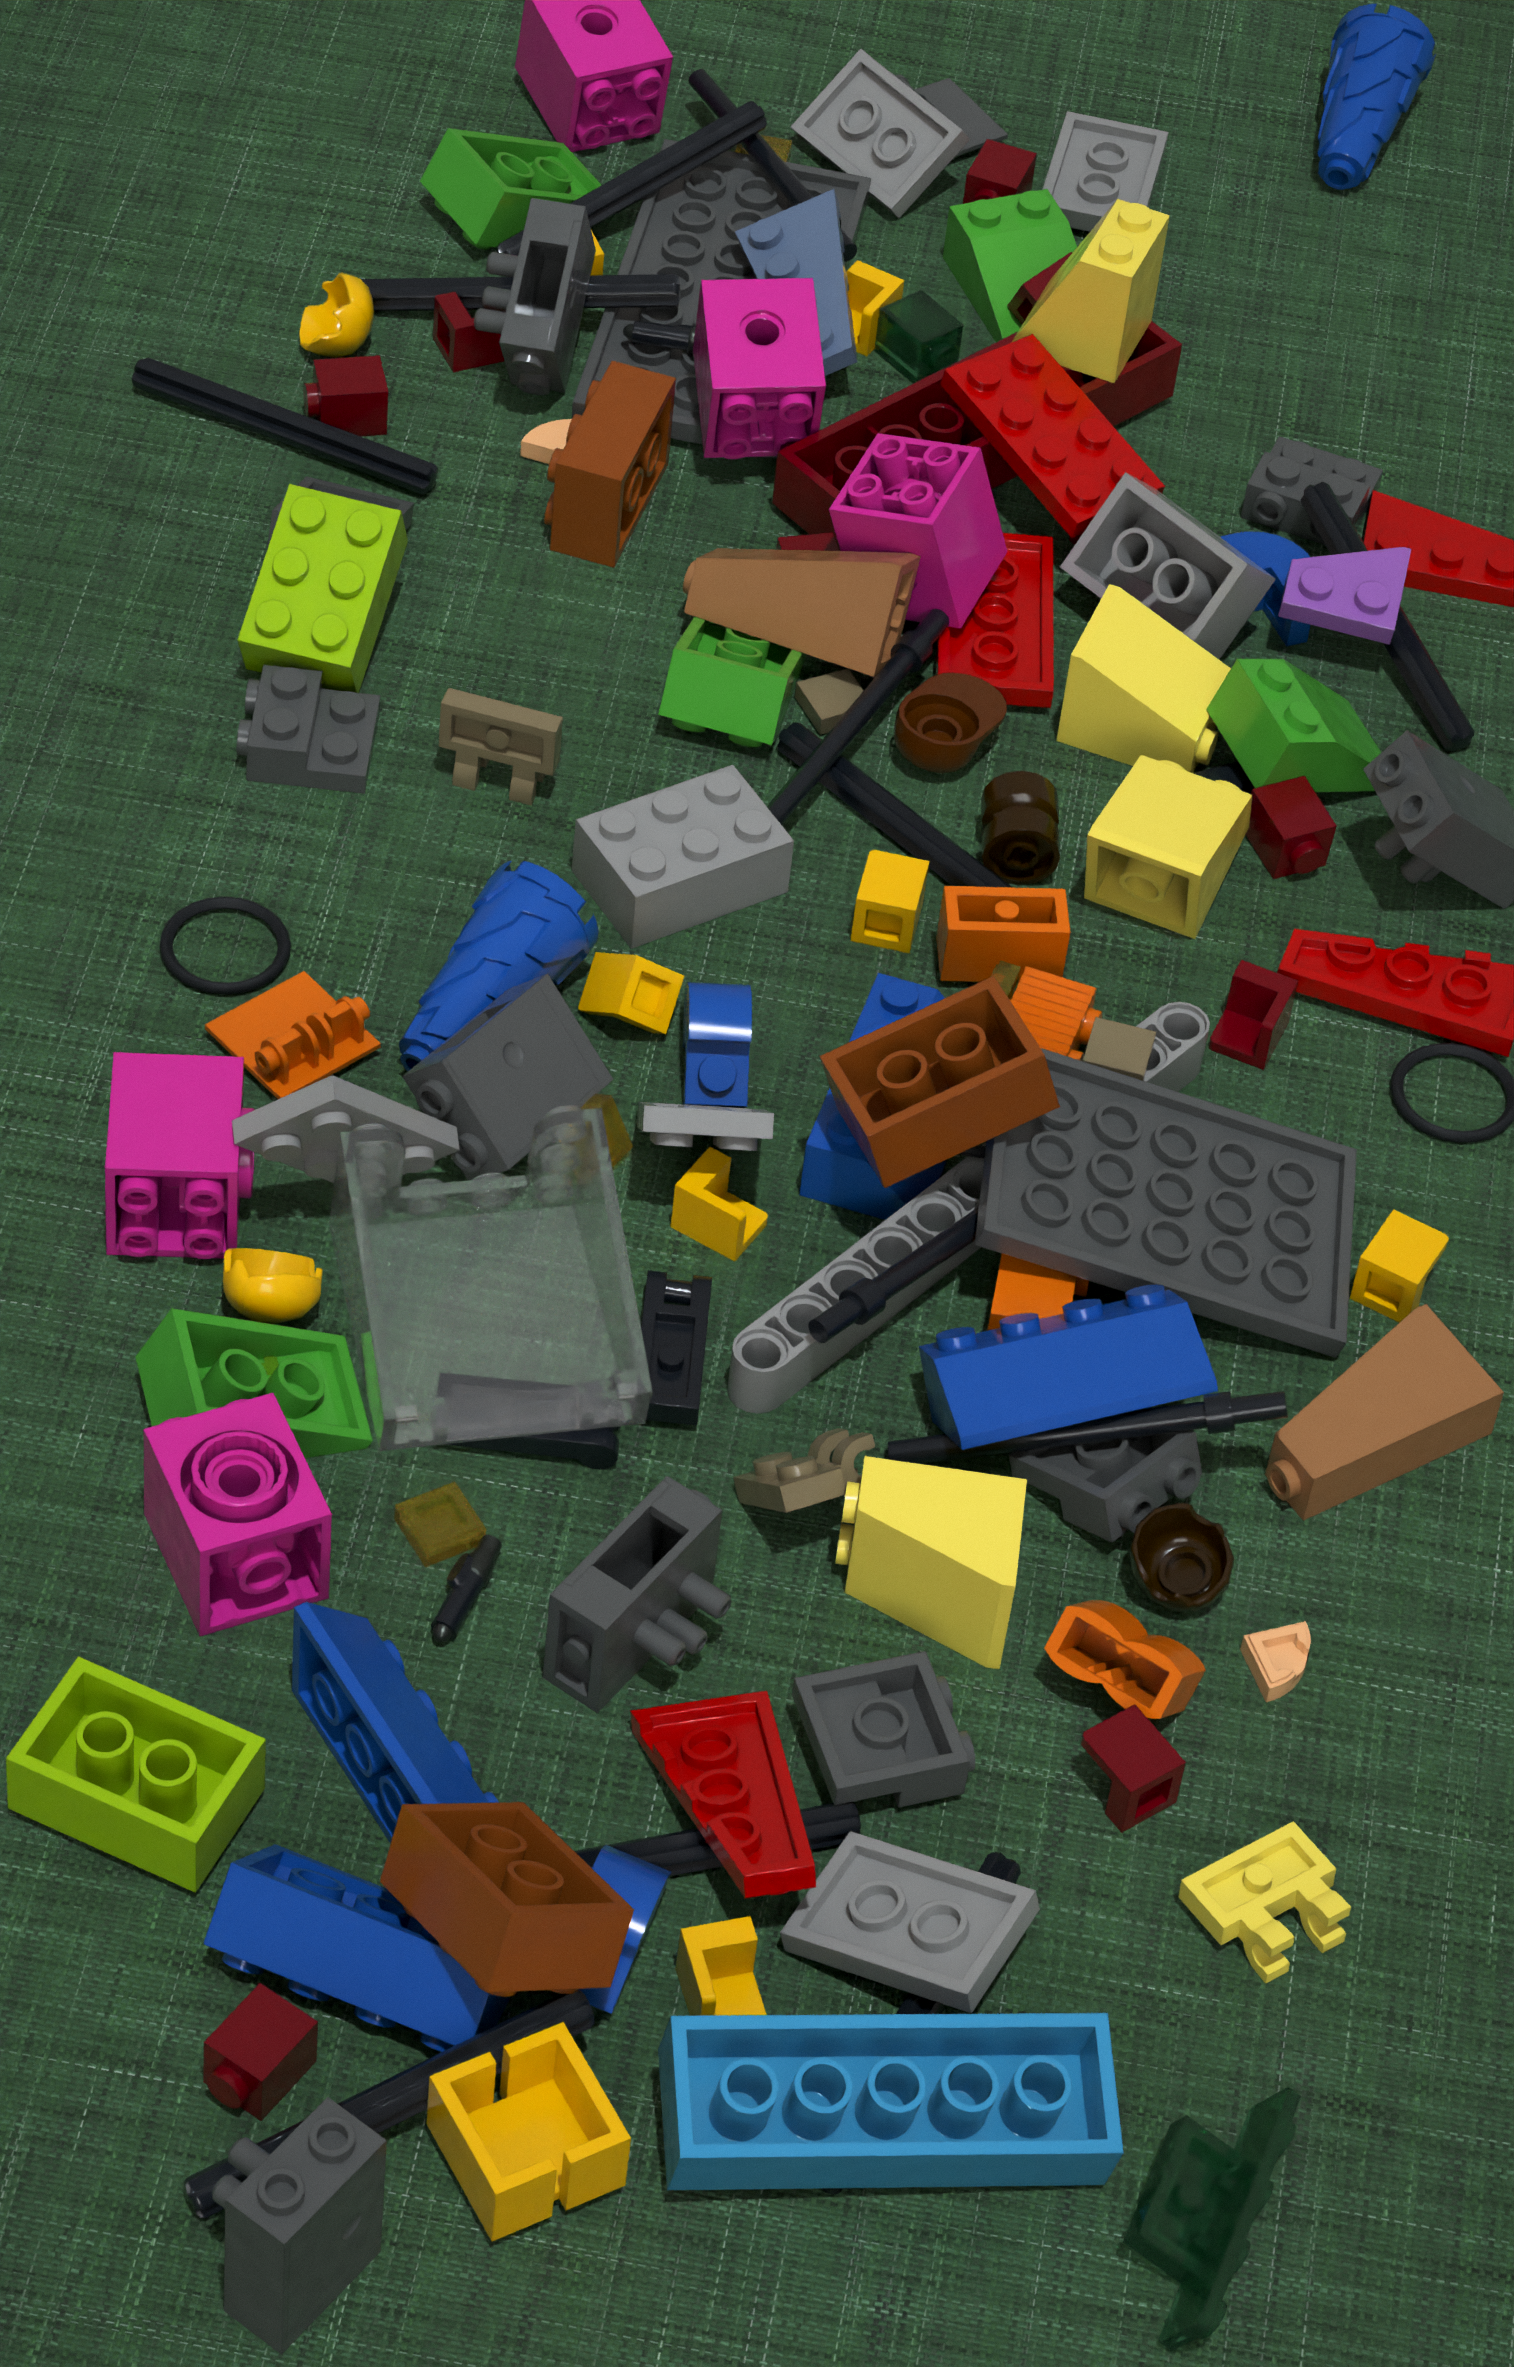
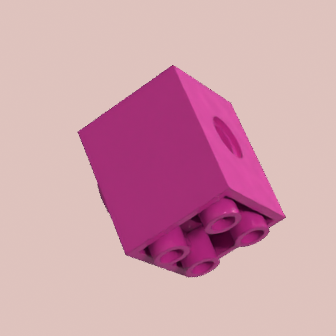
M640 0L524 1L515 68L557 142L564 143L571 152H576L634 138H643L660 132L673 56Z
M813 278L701 280L693 357L704 458L724 457L726 459H740L743 457L777 456L779 450L819 431L826 383Z
M877 433L829 508L841 551L897 552L921 556L905 620L922 622L932 609H939L948 616V627L961 629L1008 552L983 455L979 447Z
M113 1053L105 1160L106 1255L224 1259V1253L227 1249L237 1248L240 1198H252L254 1152L234 1144L232 1120L255 1110L254 1108H243L244 1057Z
M274 1393L252 1399L235 1400L220 1408L184 1418H171L159 1425L143 1429L144 1515L199 1636L285 1612L305 1602L315 1603L329 1599L332 1513Z

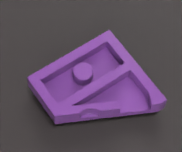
M1396 547L1292 559L1278 616L1390 645L1396 626L1411 549Z

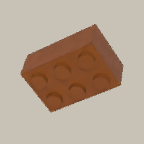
M611 361L601 381H592L585 401V411L582 415L574 414L568 428L566 445L564 449L556 448L554 450L548 467L547 480L554 483V492L549 498L544 517L545 525L551 526L550 550L615 568L669 463L676 385L675 377Z
M995 976L819 1056L836 1107L884 1188L1060 1107L1045 1054Z
M524 1802L402 1804L380 1879L385 1888L403 1905L404 1911L414 1917L438 1941L439 1947L450 1954L475 1979V1984L480 1989L501 1997L514 1996L518 1991L550 1990L560 1994H573L579 1989L611 1987L634 1909Z

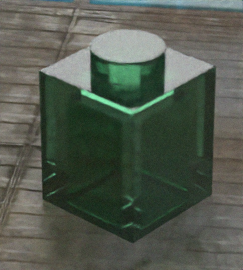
M919 290L880 308L874 351L914 384L958 362L964 324L924 291Z

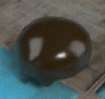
M1177 1503L1154 1508L1136 1526L1130 1548L1132 1573L1142 1593L1152 1602L1179 1613L1186 1611L1196 1612L1210 1607L1228 1589L1234 1565V1556L1228 1539L1224 1536L1221 1524L1213 1523L1198 1515L1190 1504Z

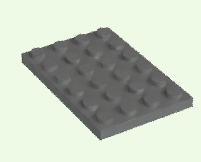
M1041 1048L1045 1054L1060 1107L986 1141L975 1245L1124 1292L1144 1285H1163L1165 1290H1171L1187 1301L1191 1313L1336 1358L1347 1341L1357 1149Z

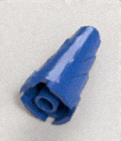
M1377 3L1359 6L1349 11L1340 20L1332 39L1329 70L1323 91L1324 110L1318 134L1319 148L1317 154L1320 159L1317 173L1328 186L1334 189H1350L1358 186L1360 182L1368 178L1383 143L1390 139L1402 112L1406 113L1421 82L1427 78L1436 54L1434 56L1432 54L1435 46L1434 38L1425 24L1410 12L1393 5L1389 6L1387 14L1374 13Z
M508 861L501 865L489 878L472 905L474 912L452 946L448 959L418 1001L421 1007L399 1041V1048L402 1054L400 1060L407 1071L416 1066L509 988L547 973L553 983L559 985L586 958L598 940L599 930L594 914L586 924L583 923L578 912L585 905L586 901L567 882L544 867L527 861H522L515 871H511L510 863L512 861Z

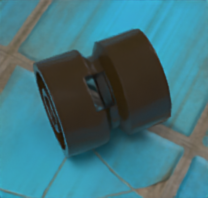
M1027 771L1007 772L994 778L985 786L981 797V821L984 830L982 832V859L984 866L1009 884L1024 885L1041 881L1057 869L1060 860L1059 801L1057 790L1049 779L1037 773Z

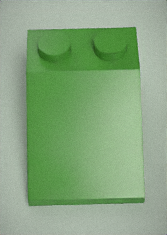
M448 128L420 180L421 184L435 198L434 204L436 207L452 217L463 230L462 235L470 244L483 250L497 247L499 243L524 230L531 198L570 204L601 186L597 179L564 143Z
M1048 189L1026 191L1021 194L987 200L981 199L970 203L949 206L943 259L994 341L998 342L1018 332L1022 326L1007 306L1022 284L1068 253H1073L1077 248L1069 221Z
M694 617L673 649L658 715L672 718L674 726L686 731L704 732L706 728L728 733L729 740L742 746L761 747L763 743L772 745L781 730L807 654Z
M1237 659L1206 710L1254 788L1305 776L1315 792L1375 791L1363 769L1381 754V751L1347 699L1285 659Z
M171 1308L135 1356L152 1426L159 1425L171 1418H184L220 1408L235 1400L252 1399L274 1393L305 1458L367 1449L373 1441L346 1338L343 1335Z

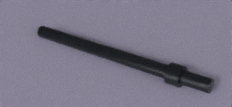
M698 69L690 75L689 85L718 118L737 108L705 70ZM759 133L740 143L793 206L814 197ZM841 229L845 252H843L844 262H847L856 255L857 246Z
M932 609L914 631H907L901 636L891 649V659L767 805V808L781 825L784 824L908 673L917 672L932 654L933 643L949 625V618L943 611Z
M979 1207L873 1279L861 1278L843 1290L839 1295V1302L809 1322L808 1328L811 1336L819 1343H826L853 1323L863 1325L883 1312L887 1300L975 1241Z
M1231 1391L1204 1394V1401L1134 1410L964 1450L960 1449L946 1434L888 1441V1453L890 1460L924 1464L1207 1428L1209 1434L1236 1431L1235 1424L1288 1418L1285 1391L1234 1398L1231 1396Z

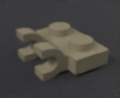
M448 688L441 701L439 747L456 751L452 785L475 791L479 783L480 766L486 768L489 760L513 766L509 800L532 806L536 795L537 781L543 782L546 775L553 776L560 761L563 717Z
M837 1428L817 1436L812 1442L806 1457L793 1459L791 1452H780L752 1461L754 1471L733 1477L739 1503L788 1513L845 1495L847 1481L861 1482L862 1474L859 1475L857 1468H854V1460L858 1453L875 1447L873 1435L861 1432L849 1436L847 1429ZM834 1450L832 1462L830 1463V1455L831 1452Z

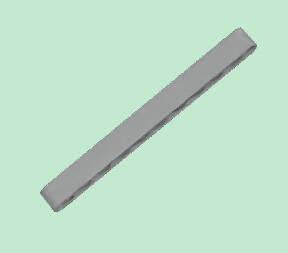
M1185 1002L1168 1003L1136 1026L1156 1031L1153 1050L1144 1078L1145 1082L1179 1092L1200 1073L1210 1022L1207 1015L1199 1007ZM966 1157L742 1330L733 1342L727 1385L729 1399L734 1405L746 1412L756 1414L767 1413L778 1408L981 1247L975 1245V1241H973L887 1300L884 1311L863 1325L853 1323L826 1343H819L811 1336L808 1328L809 1322L839 1302V1295L843 1290L861 1278L873 1279L979 1207L984 1158Z

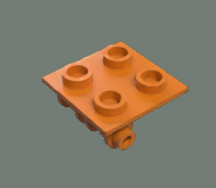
M305 971L205 1024V1030L232 1056L244 1057V1067L277 1099L327 1078L381 1048V1043L364 1028V1021L370 1017V1011L365 1001L358 996L353 999L344 996L336 1001Z

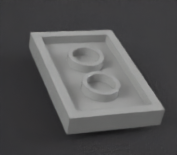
M862 49L852 57L791 125V129L799 138L841 172L871 178L869 195L898 219L970 140L960 127Z
M1067 111L1043 189L1049 190L1068 219L1071 228L1089 232L1117 199L1130 203H1139L1149 208L1166 150L1169 132Z
M333 1075L232 1120L235 1145L261 1154L268 1161L284 1163L304 1171L309 1177L322 1178L347 1188V1191L359 1195L378 1192L385 1187L386 1182L404 1174L426 1171L435 1165L436 1160L460 1150L456 1126Z
M638 1102L637 1127L641 1131L650 1132V1141L654 1145L693 1147V1135L713 1136V1145L720 1149L757 1151L758 1138L773 1139L774 1113L764 1109Z
M850 1831L816 1879V1888H810L780 1931L786 1952L972 2013L1040 1908L1036 1890Z

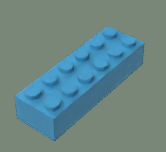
M1108 2013L670 2016L658 2048L667 2190L1105 2185L1124 2153Z

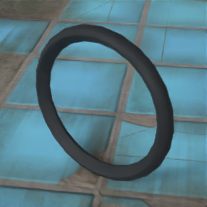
M215 897L191 903L170 918L162 931L159 947L166 967L182 983L210 994L232 995L246 993L271 982L283 971L290 956L291 942L288 930L282 921L269 909L256 902L242 898ZM215 909H235L251 913L268 924L276 935L278 950L272 964L253 978L230 983L213 982L193 975L180 965L173 951L174 936L178 928L186 920L199 913Z
M1438 1043L1420 1047L1407 1054L1397 1064L1391 1076L1390 1091L1393 1102L1400 1114L1413 1127L1434 1138L1455 1143H1475L1491 1139L1504 1132L1514 1121V1078L1508 1069L1497 1059L1473 1047L1454 1043ZM1438 1055H1453L1471 1059L1489 1068L1499 1078L1507 1095L1506 1108L1496 1122L1484 1128L1471 1131L1442 1128L1420 1117L1409 1105L1403 1090L1404 1078L1407 1072L1416 1063Z

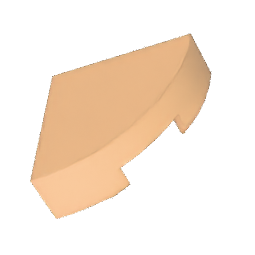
M572 419L550 421L532 429L521 440L520 456L549 464L556 448L564 449L568 428Z
M1306 1621L1243 1636L1240 1651L1265 1702H1270L1284 1696L1302 1678L1306 1669L1311 1644L1310 1631Z

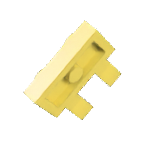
M1294 1821L1181 1880L1179 1890L1180 1900L1220 1945L1236 1937L1240 1938L1250 1965L1265 1983L1289 1971L1290 1962L1281 1952L1293 1946L1295 1938L1274 1917L1295 1907L1299 1912L1301 1923L1307 1936L1318 1950L1324 1953L1345 1941L1346 1932L1337 1922L1348 1917L1351 1906L1336 1891L1330 1889L1334 1885L1336 1867Z

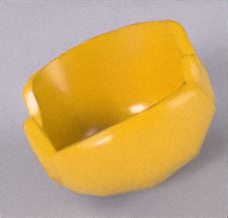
M341 272L333 281L322 283V288L327 292L328 298L323 304L305 307L299 330L300 346L303 349L334 358H342L358 350L370 334L374 321L373 298L369 287L360 278Z
M229 1248L224 1253L223 1289L226 1298L239 1313L253 1321L278 1324L302 1318L318 1303L321 1297L323 1270L322 1268H316L315 1272L314 1260L310 1257L250 1248Z

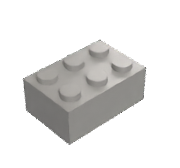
M1126 472L1060 566V568L1099 598H1102L1109 584L1122 588L1217 659H1220L1276 580L1157 489Z
M730 765L576 819L572 872L632 949L787 893L794 840L735 766Z

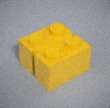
M564 2022L503 2046L499 2093L502 2100L495 2103L493 2101L497 2063L491 2052L429 2076L426 2124L492 2242L552 2217L555 2200L559 2199L564 2209L569 2210L626 2186L631 2137Z

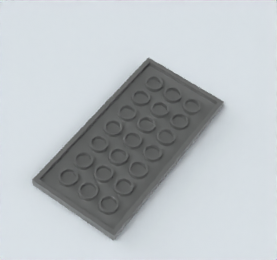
M664 139L660 152L678 141ZM726 151L643 199L617 275L675 274L679 277L680 302L675 307L605 308L573 399L572 418L574 414L582 415L585 411V401L592 381H601L611 361H616L675 377L676 385L671 438L703 445L693 353L687 350L632 343L631 339L624 336L623 328L628 324H634L635 321L669 326L690 325L696 327L701 280L756 279L740 247L735 231L793 207V205L750 155ZM784 162L814 197L832 189L835 190L840 205L841 229L855 244L869 197L871 178ZM849 261L844 262V265H845V269H846V270H847ZM766 456L764 458L777 459V456Z

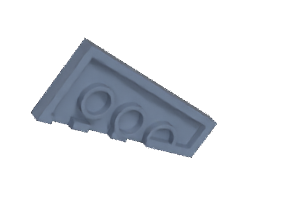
M834 189L735 231L740 247L756 279L813 278L825 376L857 362L852 311L848 300V275L843 252H845L844 240L839 221L841 217L840 205Z

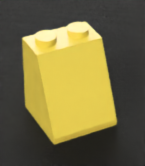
M1117 199L1050 279L1012 342L1033 334L1060 366L1115 383L1152 321L1170 215L1149 209L1147 206L1139 203H1130Z
M1109 584L1071 654L1056 741L1134 766L1140 755H1144L1158 761L1168 760L1175 762L1186 771L1194 773L1198 763L1209 764L1218 739V732L1215 731L1217 726L1206 709L1231 668L1125 590Z
M1140 755L1087 835L1084 899L1196 939L1249 828L1252 794L1241 791L1230 782L1223 780L1213 781L1188 772L1175 762L1168 760L1158 761Z
M864 1456L861 1482L847 1481L841 1522L854 1525L841 1523L835 1564L848 1565L845 1593L986 1668L1000 1669L1016 1587L1027 1479Z

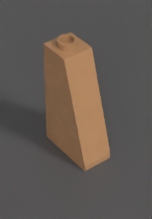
M717 548L697 557L688 567L683 582V592L688 594L684 613L875 677L891 659V649L901 638L921 556L897 552Z
M1424 1304L1415 1308L1275 1433L1265 1476L1274 1494L1279 1499L1287 1501L1304 1521L1492 1434L1504 1392L1429 1306Z

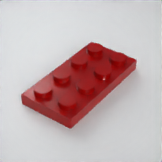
M1033 334L945 369L940 385L1071 538L1083 534L1125 472L1163 493L1165 485Z
M1003 533L1008 552L961 629L947 627L936 640V675L942 673L971 675L994 686L1003 695L1006 705L1051 708L1054 692L1053 537Z

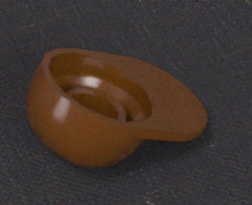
M942 673L932 676L909 693L899 705L894 724L896 748L905 759L923 770L934 773L958 771L971 761L981 741L1002 724L1007 711L1006 701L994 686L980 678L962 673Z

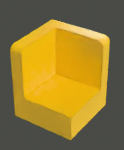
M857 260L847 270L849 284L848 300L852 311L856 352L867 357L899 323L904 280Z
M871 850L869 852L856 897L850 941L910 953L923 906L929 861L879 850Z
M595 952L578 1009L589 1015L615 1017L651 1033L666 1034L684 975L638 955Z
M709 1147L675 1184L671 1228L735 1262L767 1226L768 1214L727 1192L731 1157Z
M1393 1209L1360 1256L1350 1299L1400 1323L1415 1308L1419 1307L1426 1277L1445 1251L1449 1237L1445 1233Z
M751 1916L680 1929L675 1969L690 2016L767 2015L753 1973L758 1938Z

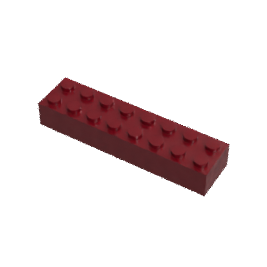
M1151 321L1115 383L1063 366L1061 367L1106 419L1115 426L1173 396L1182 344ZM1017 332L779 450L777 453L772 503L809 534L833 532L839 551H841L829 508L877 433L981 448L991 489L1018 476L940 385L945 369L1011 343Z

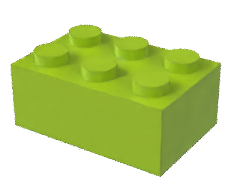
M289 484L237 639L246 669L262 673L263 665L322 671V688L359 693L408 543L401 510Z
M78 1656L6 1757L8 1809L196 1893L265 1789L266 1739Z

